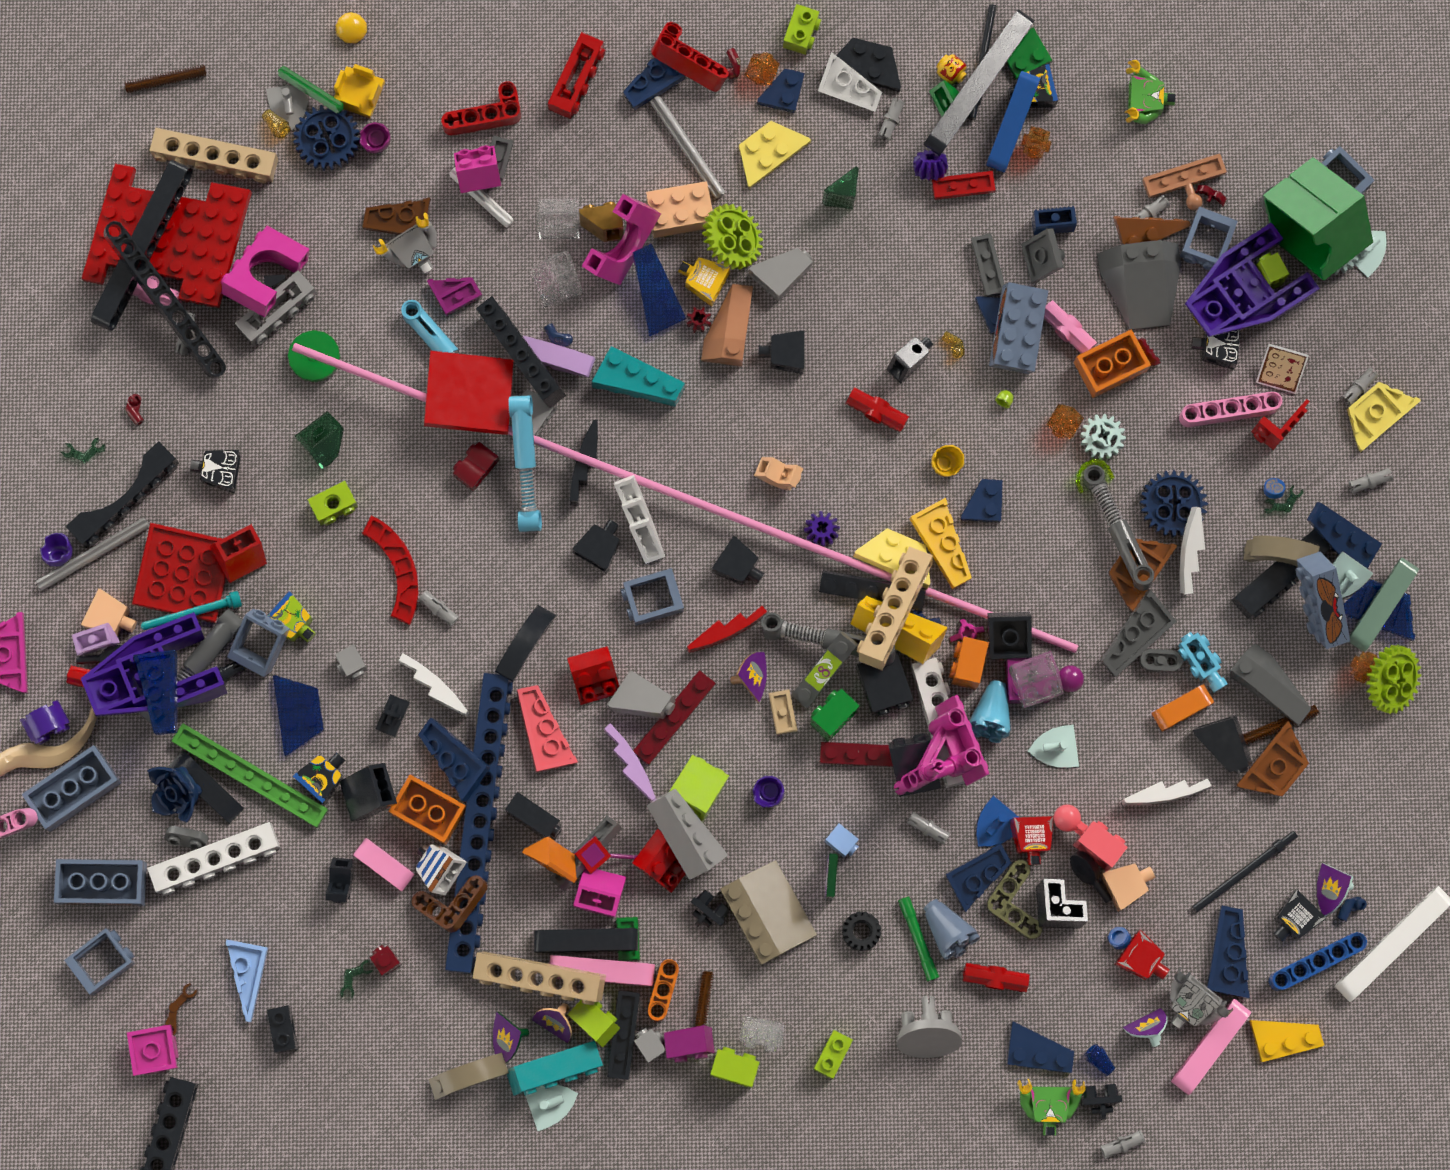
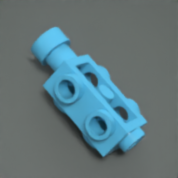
M1190 632L1181 638L1182 643L1178 645V652L1184 661L1187 660L1190 664V671L1193 676L1199 678L1200 681L1207 678L1213 693L1226 686L1228 683L1217 672L1221 668L1219 665L1222 663L1217 653H1211L1208 648L1210 643L1205 635L1200 636L1199 633L1193 635ZM1189 646L1195 647L1196 652L1191 653ZM1206 664L1207 670L1204 671L1200 665Z

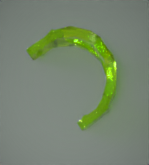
M1091 459L1084 462L1075 478L1078 492L1080 494L1084 492L1080 484L1082 471L1091 465H1098L1107 472L1112 480L1115 476L1111 471L1110 465L1099 459Z

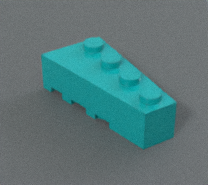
M611 346L592 380V388L604 389L612 393L630 395V397H639L676 407L685 390V382Z
M592 1041L514 1066L508 1070L507 1077L513 1096L522 1093L526 1096L536 1093V1088L542 1086L548 1089L557 1086V1082L564 1079L566 1083L578 1079L577 1075L585 1073L586 1076L597 1073V1068L603 1066L596 1042Z

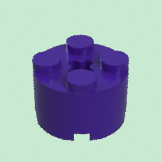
M58 700L53 701V705L48 707L46 704L27 714L26 718L20 719L31 743L35 742L36 745L43 744L51 739V734H62L70 729V721Z

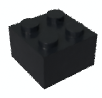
M1030 612L987 613L989 659L1032 658V616Z

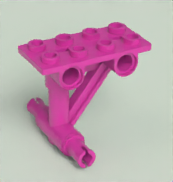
M958 695L952 696L935 707L938 717L929 724V731L933 737L918 767L903 775L901 781L895 783L894 789L899 787L895 791L897 794L903 795L907 791L914 792L926 784L948 775L951 777L962 775L966 786L989 775L987 762L982 756L980 745L974 736L972 725L967 719L964 705ZM945 742L951 757H948L946 761L936 760Z

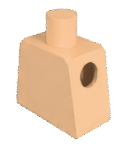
M98 589L81 625L86 629L109 623L116 636H118L121 629L132 633L137 621L128 618L130 609L102 589Z
M1131 864L1106 871L1100 877L1119 912L1149 891L1146 882L1154 879L1155 875L1151 867L1139 871L1136 864Z

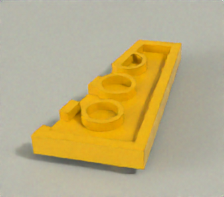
M944 498L912 515L909 519L953 590L969 581L972 577L965 555L959 544L958 534H956L953 526L954 522L947 507V500Z

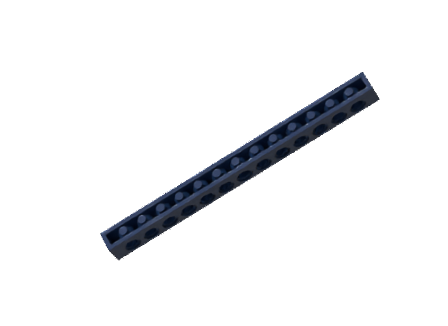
M483 674L473 753L482 760L485 755H492L494 761L488 765L491 768L486 773L487 776L491 777V783L487 786H482L479 783L467 800L460 858L467 863L457 877L455 897L470 877L480 876L487 884L489 879L486 863L491 862L492 850H488L489 841L493 842L494 829L491 828L492 820H496L497 808L494 807V801L499 799L500 787L496 785L497 778L502 776L503 766L499 765L500 757H504L505 744H502V738L507 736L508 724L505 723V715L510 714L511 706L507 699L508 694L512 695L513 682L499 674ZM494 692H499L502 694V699L498 702H493L490 699L491 695ZM491 713H497L500 717L497 722L491 723L488 721V716ZM488 734H495L497 736V740L493 744L485 742ZM483 796L489 799L487 806L479 807L477 800ZM477 818H484L486 820L483 828H476L474 826ZM473 840H483L482 848L478 850L473 849ZM472 860L480 861V868L476 871L469 869V863ZM486 893L476 905L475 910L470 913L462 924L472 925V932L469 935L461 934L460 927L456 932L450 933L445 970L448 972L472 974L476 961L475 949L480 947L481 935H477L478 926L482 927L484 914H480L481 905H485ZM468 899L460 903V909H463L464 905L468 903ZM462 945H467L470 950L469 954L465 957L458 955V949Z

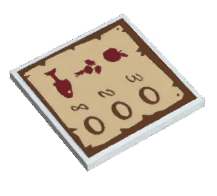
M1268 344L1256 383L1296 394L1309 355Z

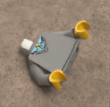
M424 213V220H420L416 216L417 224L386 243L388 246L385 245L382 239H379L378 241L382 246L375 247L373 245L375 253L383 255L389 261L401 267L411 268L418 264L423 274L433 269L434 267L428 257L435 252L437 232L429 221L427 213Z

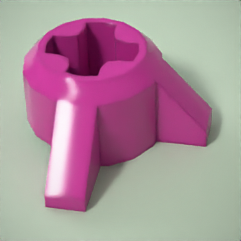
M965 619L959 620L961 627L958 630V634L949 638L951 642L962 641L963 637L970 636L976 639L977 634L985 632L983 626L975 628L972 624H967Z

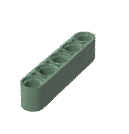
M1402 557L1399 559L1349 635L1350 644L1364 653L1367 651L1419 571L1418 567Z

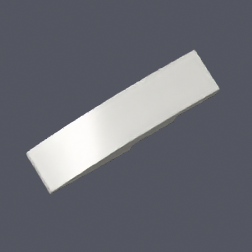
M632 475L614 482L622 502V508L630 524L629 528L645 564L665 557L657 531L635 476Z
M1200 507L1191 508L1185 526L1179 569L1180 593L1182 594L1193 593L1191 572L1199 571L1197 550H1205Z
M402 653L399 659L400 664L415 671L414 680L431 689L428 694L429 698L465 717L468 716L467 709L440 678L419 662Z
M1205 779L1188 787L1186 781L1183 780L1165 788L1161 781L1123 799L1121 802L1123 805L1165 803L1210 788L1211 784L1208 779Z

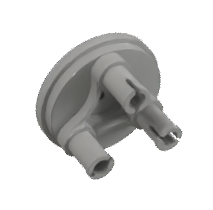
M928 996L921 998L923 1010L921 1020L915 1021V1014L910 1011L901 1014L902 1029L897 1036V1047L902 1053L918 1058H934L948 1055L961 1046L962 1034L958 1027L952 1023V1012L944 1010L936 1014L934 996H930L929 1004Z

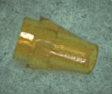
M271 109L266 110L262 114V119L266 122L274 137L282 139L289 134L291 127L288 121L275 114Z

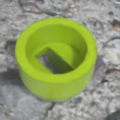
M1003 390L997 395L995 401L1001 407L1010 408L1013 402V394L1008 390Z

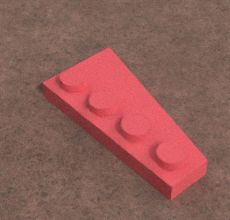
M535 685L517 689L516 692L536 773L577 764L578 761L570 750L566 738H564L557 721L554 719L539 686Z

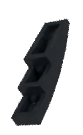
M593 420L583 439L579 453L597 459L598 420ZM579 461L575 463L572 476L570 505H579V485H588V465Z

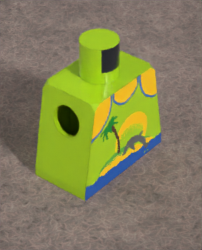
M290 591L267 615L272 619L282 621L285 626L290 628L286 638L292 642L299 636L306 642H310L316 635L308 627L313 619Z

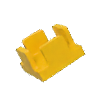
M354 64L353 68L346 66L345 71H340L334 85V98L343 103V109L371 119L385 84V79L376 77L373 70L357 64Z

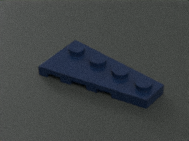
M430 717L418 735L431 755L438 761L441 770L446 773L449 778L448 781L452 787H455L460 799L466 802L491 767L438 721Z

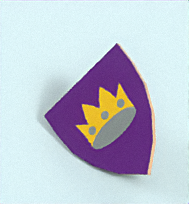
M562 1003L558 1009L543 1008L534 1014L532 1021L566 1043L569 1042L572 1030L565 1017L569 1010L567 1004Z

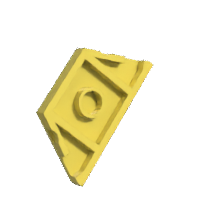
M770 121L739 144L748 188L751 189L809 145L811 139Z
M1378 382L1347 409L1358 450L1362 452L1421 400L1417 397L1413 398L1405 395L1403 391L1391 389L1388 385Z
M887 528L857 549L853 557L893 574L894 570L898 571L900 567L899 559L903 552H907L909 546L925 553L927 551L925 544ZM912 570L906 571V573H908V574H914V573H915V572L912 571ZM929 573L922 585L926 589L930 585Z

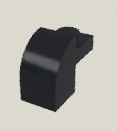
M332 858L329 867V884L325 895L326 901L342 903L347 902L348 899L350 900L354 859Z

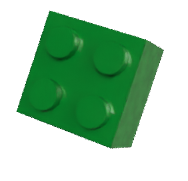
M842 688L838 692L833 690L826 698V704L823 707L819 705L811 713L810 725L828 742L858 712L860 707Z

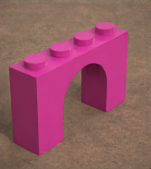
M622 194L613 210L615 214L626 220V229L621 241L615 248L606 253L591 248L582 264L583 268L594 275L621 285L661 215L660 212L647 204L625 194Z
M266 226L262 232L259 231L256 234L254 243L246 247L243 257L235 261L232 271L229 274L226 273L222 278V294L265 317L276 303L277 291L257 281L251 275L250 270L259 263L273 262L293 273L298 270L300 272L308 262L310 249L275 229Z

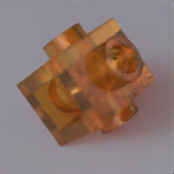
M770 53L753 54L745 76L756 85H772L780 63L773 59L774 56Z
M1031 126L1029 133H1024L1021 145L1024 146L1023 153L1033 159L1043 158L1044 152H1049L1052 141L1048 140L1050 132Z
M1058 404L1046 425L1052 430L1054 436L1061 439L1063 437L1072 439L1084 417L1073 407Z
M1362 652L1359 656H1354L1350 663V667H1352L1350 674L1354 676L1353 678L1356 681L1365 683L1370 680L1367 673H1372V669L1369 666L1375 665L1374 658H1378L1377 655L1371 652Z

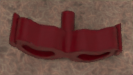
M1198 185L1195 193L1208 196L1206 200L1208 203L1213 198L1223 207L1227 201V198L1221 192L1213 190L1206 185Z
M1138 339L1151 366L1159 365L1161 363L1160 359L1155 356L1154 350L1150 349L1146 339Z

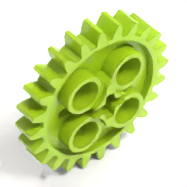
M727 203L722 206L719 205L708 213L709 216L705 218L706 223L702 225L706 229V231L702 232V235L707 236V239L703 242L709 244L707 251H713L711 257L717 256L718 264L724 261V267L731 266L732 270L735 268L741 270L756 262L757 257L761 255L759 250L763 249V246L759 244L763 241V238L758 237V234L762 233V231L756 229L759 225L758 223L752 222L754 216L748 217V210L742 212L741 206L735 208L734 204L728 206Z
M1391 645L1390 648L1385 647L1384 652L1379 651V659L1374 658L1375 665L1369 666L1372 669V673H1367L1370 680L1366 684L1370 685V688L1366 692L1371 694L1368 699L1373 701L1372 706L1377 707V710L1389 714H1397L1398 710L1403 711V706L1409 707L1408 700L1414 701L1413 693H1418L1415 688L1421 684L1417 681V678H1420L1422 674H1418V670L1421 669V666L1416 665L1419 659L1414 658L1416 653L1411 652L1410 648L1400 645Z

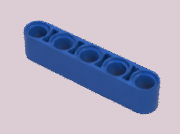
M1021 71L986 163L987 167L1006 172L1041 79L1040 77Z
M1359 932L1349 934L1272 973L1268 980L1269 986L1275 991L1287 989L1364 950L1367 946V939L1364 934ZM1352 937L1358 938L1360 942L1358 948H1354L1351 945ZM1334 946L1341 950L1339 958L1334 957L1332 954ZM1315 956L1322 959L1321 967L1314 965L1313 958ZM1297 965L1303 969L1301 977H1298L1294 972V968ZM1277 975H1281L1285 980L1282 987L1278 986L1275 982Z

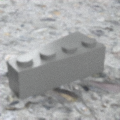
M676 789L661 795L646 805L689 880L707 872L728 856Z

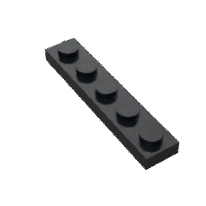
M823 570L819 592L863 600L868 596L883 602L884 590L886 587L890 588L892 582ZM899 588V589H897V590H899V591H901V592H904V591H906L907 589H905V588ZM921 588L912 609L923 610L926 588Z

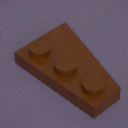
M423 198V200L404 201V203L393 205L385 204L366 207L362 228L363 230L400 235L417 224L416 216L420 220H424V213H429L431 198Z

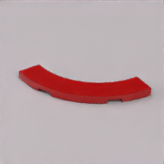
M371 515L362 535L375 542L391 561L397 579V596L391 617L410 626L415 616L419 596V583L414 561L405 543L393 529Z

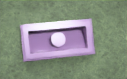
M109 623L72 635L77 655H87L120 643Z

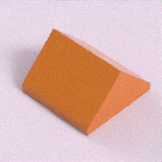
M546 837L522 851L523 854L547 870L573 883L577 880L575 854L550 837Z

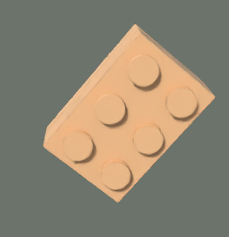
M707 181L646 192L647 205L661 213L652 229L654 238L705 229L702 225L706 223L705 218L712 211Z

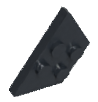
M852 38L836 55L874 86L900 92L901 84L892 47Z

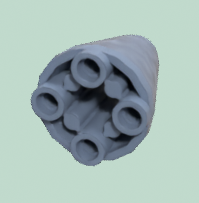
M938 899L929 902L924 907L925 916L941 956L945 960H948L953 955L955 958L962 956L969 944L972 945L980 939L975 928L943 902H939Z

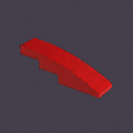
M761 606L747 618L740 612L725 626L718 620L687 646V651L689 653L696 652L732 639L759 622L767 614V610Z

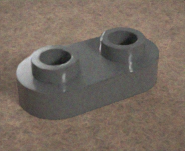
M1147 649L1139 658V663L1144 670L1156 672H1175L1181 667L1183 662L1182 656L1174 650ZM1146 658H1152L1153 664H1148ZM1173 659L1174 665H1169L1167 660Z
M169 826L164 836L172 846L180 845L193 850L206 846L208 842V836L205 833L178 826Z

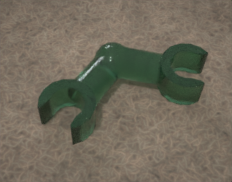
M95 438L91 443L92 446L83 453L76 450L72 444L65 443L67 447L71 448V451L69 453L61 451L65 458L74 457L86 463L96 453L104 452L106 445L104 444L100 448H96V444L99 443L100 439Z
M1293 485L1289 489V497L1286 503H1276L1273 499H1266L1264 503H1270L1272 509H1264L1263 512L1267 514L1273 511L1291 512L1296 500L1302 496L1303 489L1298 495H1295L1292 491L1295 486Z
M365 960L361 965L344 971V987L340 992L342 998L344 991L349 989L353 999L355 991L352 988L354 976L362 973L371 974L374 971H365L363 969L364 964L369 963L370 960Z

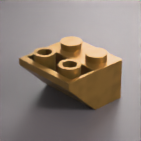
M607 202L603 206L597 207L595 205H586L583 209H579L580 225L603 242L621 240L624 235L622 217L613 212L617 205L615 202Z

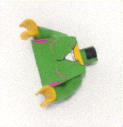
M1132 60L1128 62L1132 68L1126 69L1127 74H1134L1129 81L1128 110L1125 111V113H1128L1126 122L1134 121L1145 125L1162 114L1164 105L1174 106L1176 95L1175 93H1164V82L1159 81L1157 77L1140 67L1139 61Z
M1027 1079V1085L1022 1086L1021 1081L1018 1080L1020 1105L1028 1118L1033 1119V1122H1043V1136H1056V1123H1065L1067 1119L1073 1116L1079 1106L1081 1095L1085 1092V1082L1083 1081L1082 1086L1077 1087L1076 1079L1072 1081V1091L1071 1087H1032L1030 1079Z

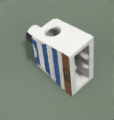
M433 844L429 847L423 845L417 851L421 860L416 866V871L431 893L446 895L467 862L445 847Z

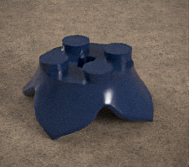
M183 766L173 769L154 767L147 770L150 781L157 785V789L154 791L151 799L152 812L163 816L177 813L178 818L182 822H189L194 811V805L202 790L189 775L188 770Z

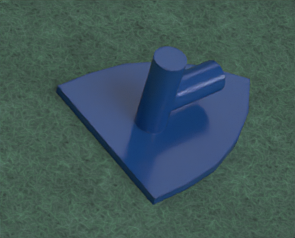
M994 795L981 811L977 822L976 836L978 847L1002 844L1013 837L1009 820L1018 818V816Z

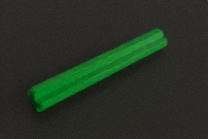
M286 66L278 69V76L327 108L335 113H340L344 107L341 101Z

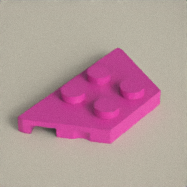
M18 612L16 616L0 623V684L26 694L28 693L24 613Z

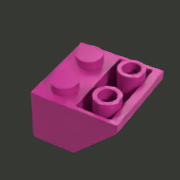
M485 145L478 149H463L454 153L456 174L461 193L501 186L494 146Z
M585 869L578 886L573 905L574 908L616 919L626 877L598 869L590 874Z

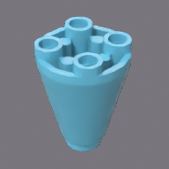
M990 681V684L986 687L969 720L975 737L981 736L989 738V741L993 743H1000L1001 739L1009 736L1010 716L1008 692L1005 683Z

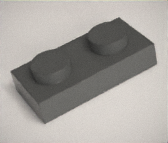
M493 136L491 146L495 147L500 180L503 181L514 142L513 140Z

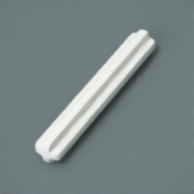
M454 167L449 175L458 183L456 167ZM483 190L467 192L503 226L507 228L513 223V218Z

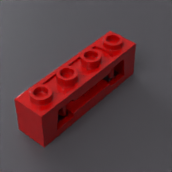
M583 32L580 33L548 101V110L569 119L572 118L573 113H578L581 105L579 101L588 92L590 78L593 79L596 75L598 60L602 61L606 52L604 41ZM581 54V60L585 62V65L573 88L574 94L571 96V91L567 90L579 65Z

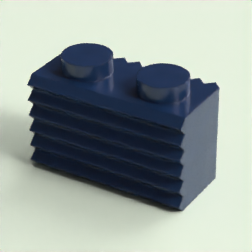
M1064 206L1059 209L1057 207L1055 209L1047 208V210L1035 209L1031 218L1033 235H1037L1046 229H1053L1055 234L1074 232L1077 226L1074 206H1068L1067 208Z

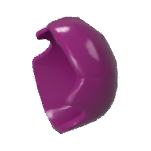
M373 122L367 124L360 131V144L367 152L376 154L388 148L391 137L389 129L385 125Z

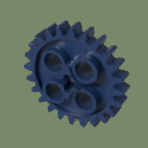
M320 105V111L312 107V114L306 111L307 118H299L302 125H295L299 131L293 132L294 137L297 138L293 141L294 145L298 146L296 151L301 153V160L307 158L306 163L308 166L314 162L313 166L315 169L321 165L323 171H325L326 166H330V169L333 170L335 164L342 168V161L348 164L347 157H355L352 150H359L356 145L360 143V138L356 137L360 135V131L356 129L358 127L357 122H352L354 120L352 115L347 117V110L335 113L329 108L324 110L322 105ZM319 122H322L328 137L330 138L331 144L335 149V153L331 152L328 143L323 136L322 130L318 125ZM330 122L337 123L333 128L327 127ZM311 130L318 131L315 136L308 135ZM339 139L345 140L343 145L335 144ZM319 148L327 149L323 154L317 153Z
M1165 470L1163 477L1157 473L1155 476L1156 481L1150 478L1148 482L1151 486H1144L1143 489L1146 492H1142L1140 496L1145 500H1141L1139 505L1145 506V508L1141 509L1140 513L1147 514L1143 520L1151 521L1148 526L1149 528L1154 525L1156 526L1155 533L1163 530V536L1165 537L1168 532H1171V537L1174 538L1176 532H1178L1180 537H1182L1188 518H1182L1179 515L1180 510H1185L1190 514L1192 507H1200L1201 515L1207 513L1205 509H1202L1208 505L1207 502L1202 501L1207 497V494L1200 493L1204 487L1197 488L1198 479L1193 482L1190 481L1191 474L1185 478L1184 471L1178 476L1175 470L1172 471L1171 475ZM1172 486H1175L1174 503L1177 504L1174 509L1175 522L1172 521L1173 504L1170 503L1173 499ZM1158 490H1166L1168 497H1161ZM1179 490H1186L1189 497H1181ZM1163 509L1167 511L1168 517L1162 518L1158 514V510Z

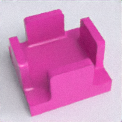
M171 1025L127 1032L133 1076L155 1074L178 1068L176 1059L179 1058L176 1037L173 1036Z

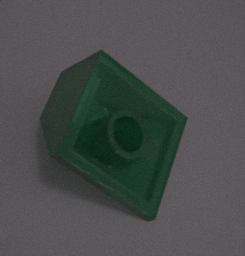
M326 411L294 437L314 462L323 469L339 456L344 428Z

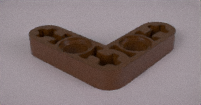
M475 875L466 881L448 907L425 891H419L413 896L412 906L450 933L456 932L484 896L488 885L484 879ZM422 899L429 903L427 907L420 903ZM468 899L467 906L460 909V903ZM441 907L440 913L437 916H433L434 909Z

